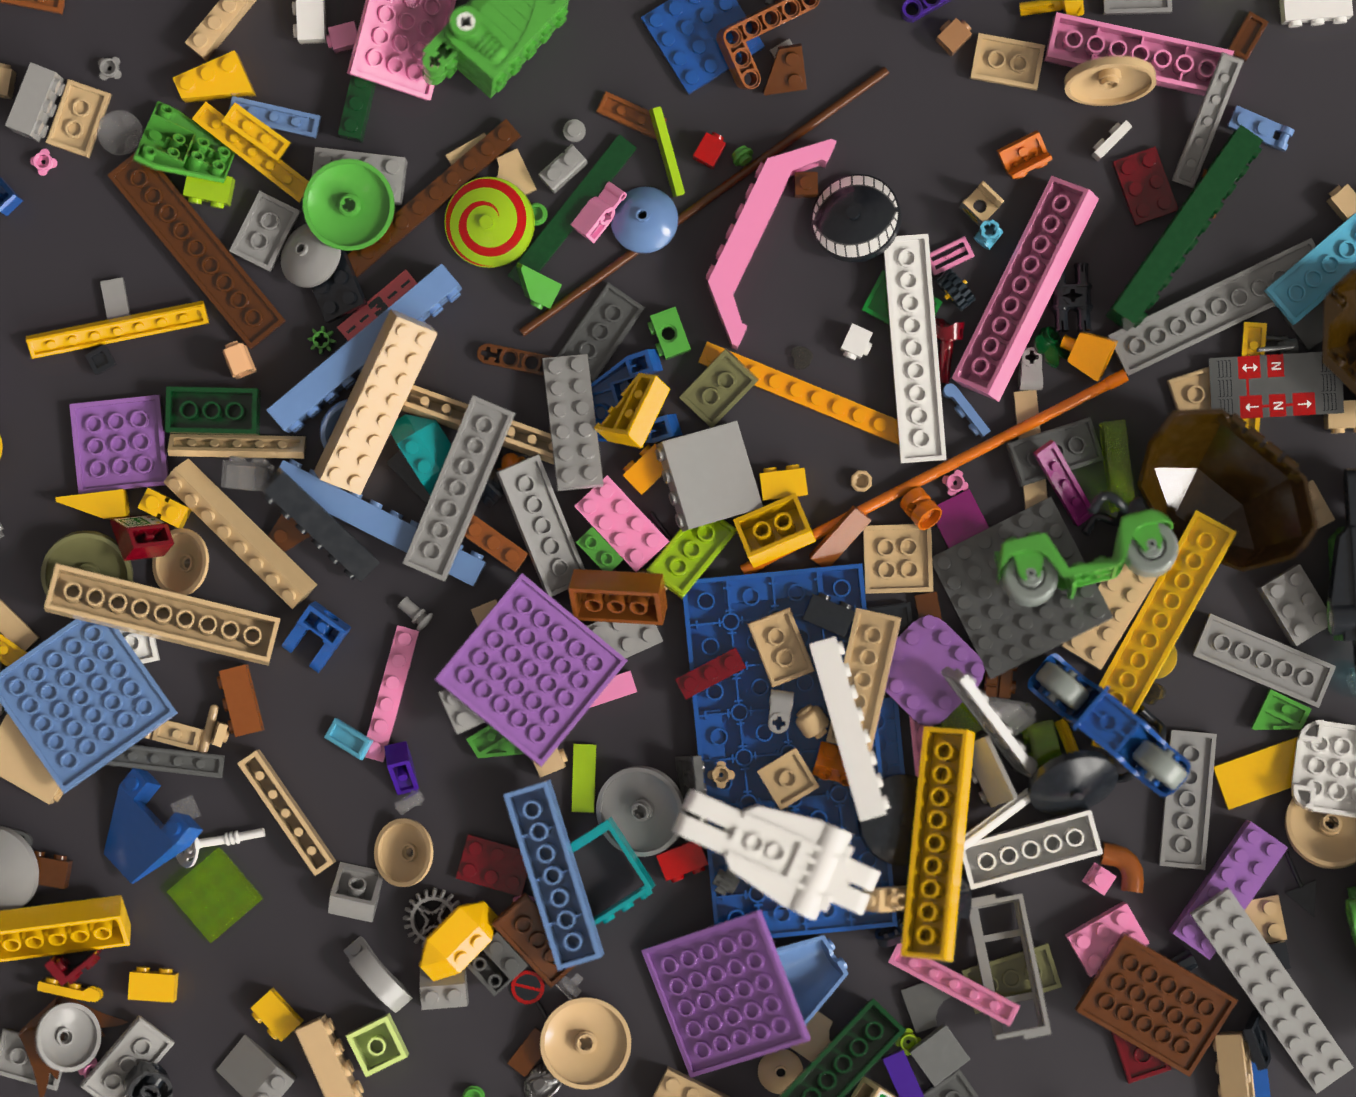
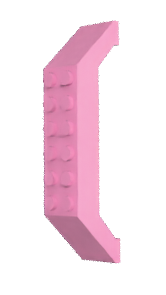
M833 139L767 158L765 164L760 163L755 173L757 181L755 184L751 183L745 194V198L748 200L746 204H740L735 217L738 220L735 225L731 223L725 235V239L728 241L726 245L721 244L715 258L718 260L716 266L711 264L706 274L708 289L731 348L737 350L746 332L747 325L741 321L733 294L790 177L794 176L795 172H804L818 166L825 168L836 145V141Z

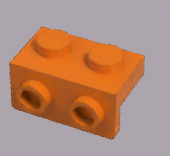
M1037 130L997 150L1006 174L1012 179L1023 178L1029 171L1035 168H1042L1053 159L1051 154L1047 152L1042 137Z
M821 741L812 775L822 780H832L839 782L841 785L850 786L838 745Z

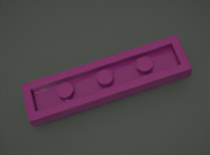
M1050 440L1034 451L1033 454L1073 524L1079 526L1092 516L1087 511L1091 504L1056 443Z

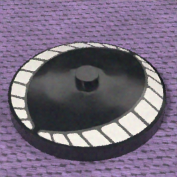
M865 174L848 175L830 183L820 193L812 209L811 227L818 244L828 255L844 262H863L877 257L893 243L901 226V207L893 190L882 180Z

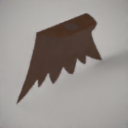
M64 996L55 998L26 1024L19 1033L33 1068L39 1097H44L49 1073L55 1079L59 1077V1071L52 1069L42 1061L35 1045L37 1025L49 1009L61 1003L83 1005L96 1016L100 1028L120 1026L128 1023V1021L99 1012L73 998ZM101 1031V1037H104L105 1034ZM61 1033L60 1040L63 1041L65 1035L64 1033Z

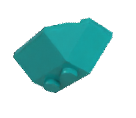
M405 414L396 420L390 433L420 482L431 496L452 444L436 420Z

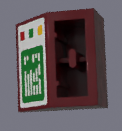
M151 514L110 520L123 561L162 557L174 545L168 524Z

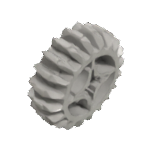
M433 888L432 895L429 894L428 889H424L425 897H422L418 892L415 894L418 902L414 899L409 900L413 908L405 907V911L411 914L403 916V920L410 921V923L404 925V929L412 928L413 931L408 934V937L416 934L417 938L414 940V943L417 944L422 939V948L424 947L425 939L428 937L426 935L431 928H437L444 921L443 912L448 907L452 913L455 907L460 904L459 900L454 903L450 901L454 897L452 893L448 898H445V889L441 891L440 895H437V888ZM430 900L442 902L435 910L421 905ZM417 910L425 919V925L421 930L416 923ZM439 910H441L437 918L439 923L436 924L435 922L427 928V925L430 923L429 921L431 919L428 915L432 913L433 916L434 913H437Z

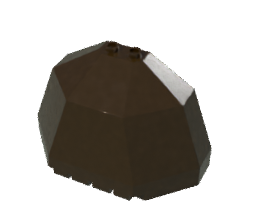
M1223 409L1174 410L1162 422L1148 442L1137 486L1150 509L1159 510L1170 518L1174 525L1172 531L1177 541L1179 542L1197 510L1237 532L1220 563L1222 565L1245 572L1293 559L1305 549L1317 531L1318 524L1307 477L1297 469L1299 464L1288 455L1283 458L1281 456L1282 450L1269 440L1265 443L1263 441L1265 437L1252 426L1249 428L1245 427L1247 422L1236 413L1231 415Z

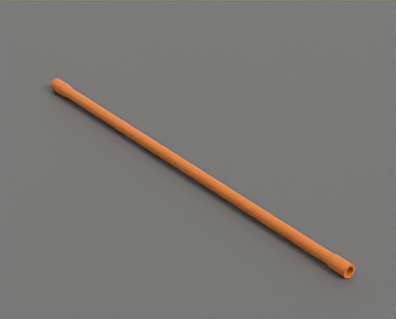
M1121 369L1095 385L856 508L864 514H868L905 495L910 490L921 487L1076 406L1128 382V376L1124 369ZM847 512L812 529L815 539L818 540L827 535ZM786 555L753 568L749 560L740 565V568L744 575L754 574Z

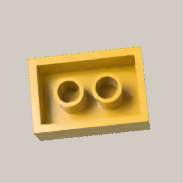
M796 493L733 519L753 568L816 542Z

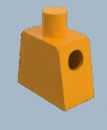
M1083 331L1079 333L1077 339L1065 335L1060 347L1071 352L1067 360L1068 363L1093 380L1100 381L1118 340Z

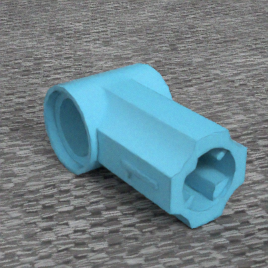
M987 220L981 224L974 239L982 247L990 250L1003 234V231L999 228V224L996 221Z

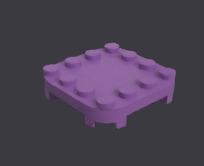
M927 615L914 621L897 638L885 692L918 724L925 726L939 725L962 703L940 672L948 666L954 670L959 669L964 674L969 673L975 679V686L978 688L983 680L985 669L978 654L944 621L938 617Z

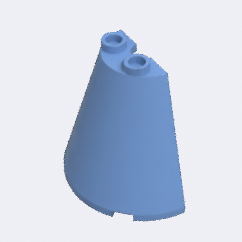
M825 935L776 948L805 1026L849 974L846 970L848 969L846 962L841 957L837 958L833 953L835 946L829 938L826 939Z

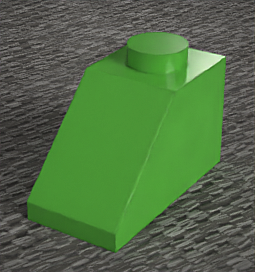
M517 263L516 269L525 297L531 299L530 304L541 310L543 306L550 309L562 284Z

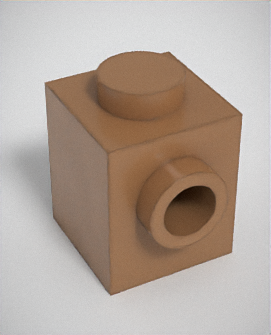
M957 18L952 22L948 20L939 29L941 33L935 41L952 56L970 39L972 35L970 32L971 27L964 20L959 21Z

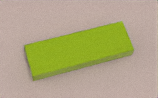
M574 744L572 812L594 813L596 744Z

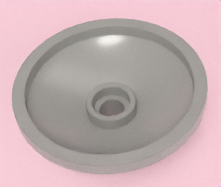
M306 223L295 229L287 238L281 252V268L285 277L296 286L303 288L315 287L325 282L333 274L340 261L341 250L332 248L320 241Z
M77 1003L58 1004L49 1009L37 1025L35 1033L37 1052L42 1061L54 1070L61 1072L80 1070L94 1059L100 1048L101 1028L96 1016L83 1005ZM61 1033H64L65 1035L63 1041L60 1040Z

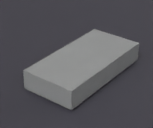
M124 278L101 281L107 320L131 315Z

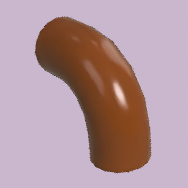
M1103 842L1101 846L1103 854L1100 855V864L1116 867L1120 871L1122 877L1120 890L1143 893L1144 874L1138 857L1126 847L1115 843Z

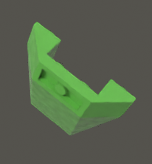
M157 101L132 161L156 171L224 183L235 153L185 114L170 105Z

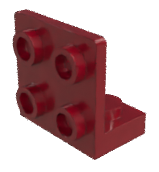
M102 949L95 950L73 969L69 967L71 963L64 955L52 956L44 966L61 986L66 982L71 985L83 973V968L89 970L101 958L99 954L102 952Z

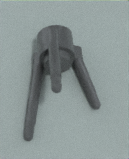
M1266 335L1267 341H1278L1277 345L1257 348V352L1299 353L1297 339H1289L1288 336Z

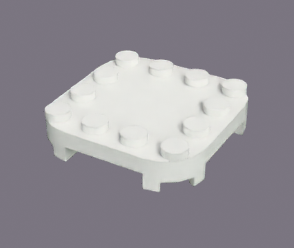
M1315 720L1304 726L1299 732L1296 741L1291 781V793L1296 805L1311 812L1356 818V725Z

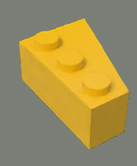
M235 50L173 77L177 90L185 103L222 98L230 99L232 96H256Z

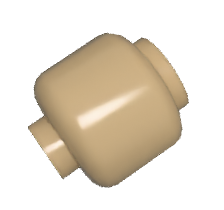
M809 704L796 714L797 719L795 723L806 738L815 737L819 739L828 732L826 728L829 725V719L819 706Z

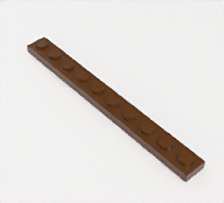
M507 119L501 122L394 214L389 229L381 239L369 247L354 250L348 254L357 278L449 200L460 187L471 181L521 138V135Z

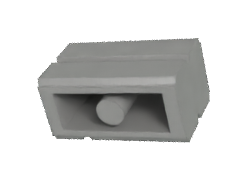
M571 144L565 149V153H561L538 175L555 194L588 163L585 157Z

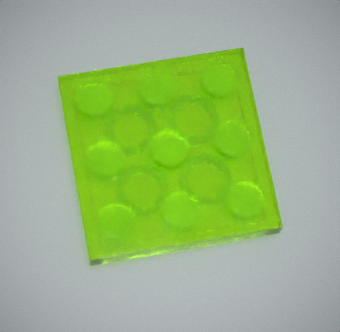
M220 847L167 891L210 943L215 941L264 899Z

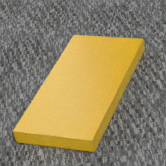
M1298 737L1214 766V774L1227 810L1291 788Z

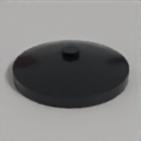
M1092 750L1074 751L1053 758L1042 765L1030 778L1027 791L1032 805L1037 810L1051 815H1065L1090 808L1104 800L1115 788L1118 781V772L1113 760L1104 753Z
M896 774L882 778L883 786L879 787L881 795L887 796L890 809H886L887 815L860 822L858 816V829L864 845L876 858L888 864L907 866L910 865L918 777L908 774Z

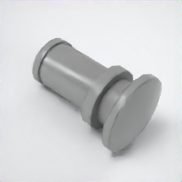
M405 597L398 605V608L412 619L411 622L413 624H418V631L425 628L433 618V613L427 615L425 609H420L408 597Z

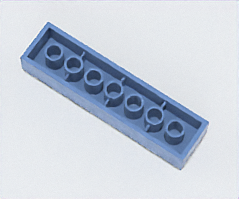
M551 779L503 794L557 970L601 958L604 955V950Z

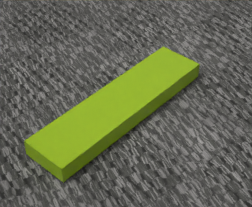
M660 106L649 110L672 195L673 197L684 195V187L662 108Z

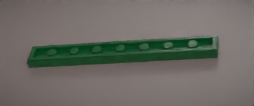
M619 134L518 263L540 273L574 230L570 224L588 201L593 197H598L605 188V185L609 181L612 182L637 150V147ZM515 265L508 274V277L522 287Z

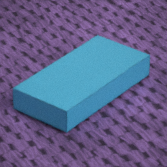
M334 718L324 738L359 760L364 759L374 741L338 718Z

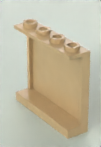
M7 713L0 725V777L47 804H53L54 801L58 802L63 795L62 790Z

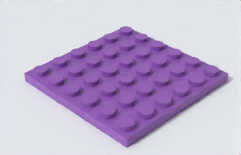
M521 574L434 680L542 767L628 660L524 574Z
M761 910L641 950L690 1078L798 1045L811 1039Z

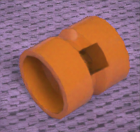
M921 487L910 490L900 502V507L911 517V520L920 530L933 527L942 516V510Z

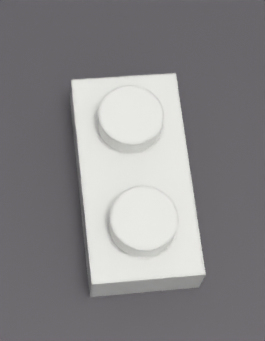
M1127 120L1122 125L1117 122L1109 131L1112 135L1106 141L1103 138L1099 140L1093 147L1096 151L1091 156L1099 161L1132 128V125Z

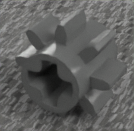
M727 867L726 871L719 869L712 884L717 886L715 891L725 896L726 892L733 894L740 882V879L735 877L737 874L732 872L729 867Z

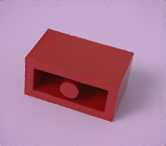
M688 841L656 854L665 880H671L672 883L684 879L683 874L692 871L693 875L706 870L705 866L708 865L702 846L694 841Z

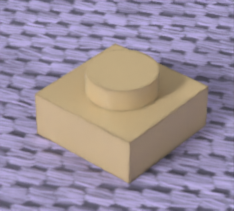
M216 720L210 742L212 745L221 747L223 742H227L230 730L227 729L228 725L226 723Z

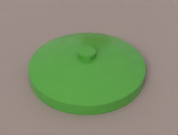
M355 159L336 160L320 168L308 182L303 197V212L312 233L326 245L345 251L364 249L376 243L389 229L395 211L393 191L385 176L372 165Z

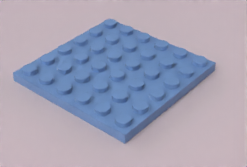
M78 619L66 625L0 672L1 705L63 793L71 790L178 714L119 629Z

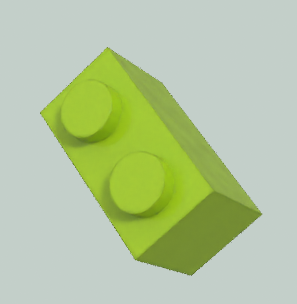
M186 176L183 196L189 198L188 202L201 205L202 201L211 203V207L224 209V206H231L236 180L233 177L227 176L224 183Z

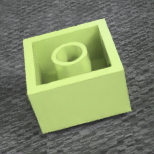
M390 1013L346 1035L365 1077L409 1055Z

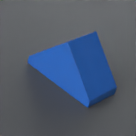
M0 177V212L8 216L23 200Z

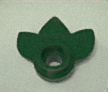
M1051 326L1044 327L1034 339V348L1037 353L1043 354V359L1049 366L1056 368L1059 365L1060 358L1068 359L1069 354L1066 349L1060 347V335L1058 332H1055V328Z

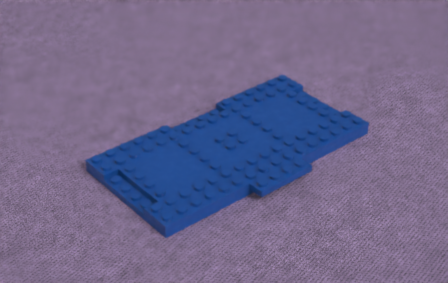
M862 563L698 579L684 596L683 604L690 671L735 647L746 666L745 669L692 696L698 756L702 757L705 765L703 778L707 787V796L739 810L756 803L780 810L757 770L796 747L812 773L821 741L826 742L828 732L819 739L815 737L806 738L795 723L797 719L796 714L809 704L819 706L829 719L827 731H829L831 719L809 644L836 637L837 642L842 641L845 654L841 655L844 663L853 619L846 636L842 637L804 621L802 618L812 594L818 595L819 592L830 596V601L839 604L842 601L852 605V611H855L856 608L867 610ZM790 607L815 671L772 688L747 624ZM771 689L794 692L789 726L785 732L780 734L773 733L768 727ZM891 697L883 698L872 747L877 764L873 765L875 774L880 773L881 779L890 775L905 774L899 707ZM777 717V720L772 721V725H775L777 730L785 725L781 721V717ZM719 761L725 762L726 767L735 773L734 779H730L726 783L725 788L722 789L717 787V783L713 779L708 778V772L713 770ZM813 775L820 787L781 811L819 819L853 834L849 844L854 847L850 858L881 872L875 887L894 886L892 864L885 863L871 854L861 839L858 829V813L850 786H844L832 780H822ZM708 820V824L724 830L723 826ZM707 848L714 925L761 910L771 938L898 926L896 912L864 911L861 915L833 902L830 903L827 912L820 910L816 920L782 906L738 875L735 877L740 879V882L733 894L726 892L725 896L715 891L717 886L712 884L719 869L726 871L729 865L725 855ZM850 882L849 886L863 891L862 887Z

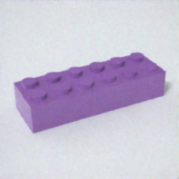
M1245 820L1169 932L1206 958L1211 959L1216 950L1195 922L1190 912L1226 887L1230 889L1245 911L1288 847L1253 822Z

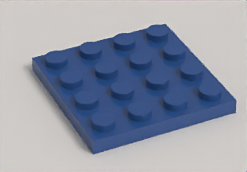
M668 0L642 16L641 20L689 95L729 70L717 43L716 36L720 29L746 17L737 0ZM747 22L745 29L749 34L752 31V25ZM731 32L726 34L728 43H731L733 40ZM759 36L746 42L751 55L765 48ZM739 52L735 55V61L738 64L742 61V56Z

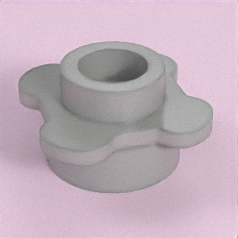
M113 57L112 59L101 58L98 61L99 77L102 80H107L108 78L119 79L122 75L121 71H119L120 59L118 57Z

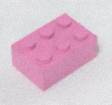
M1124 901L1065 934L1086 974L1090 977L1097 974L1122 932L1145 945L1149 944L1128 904Z

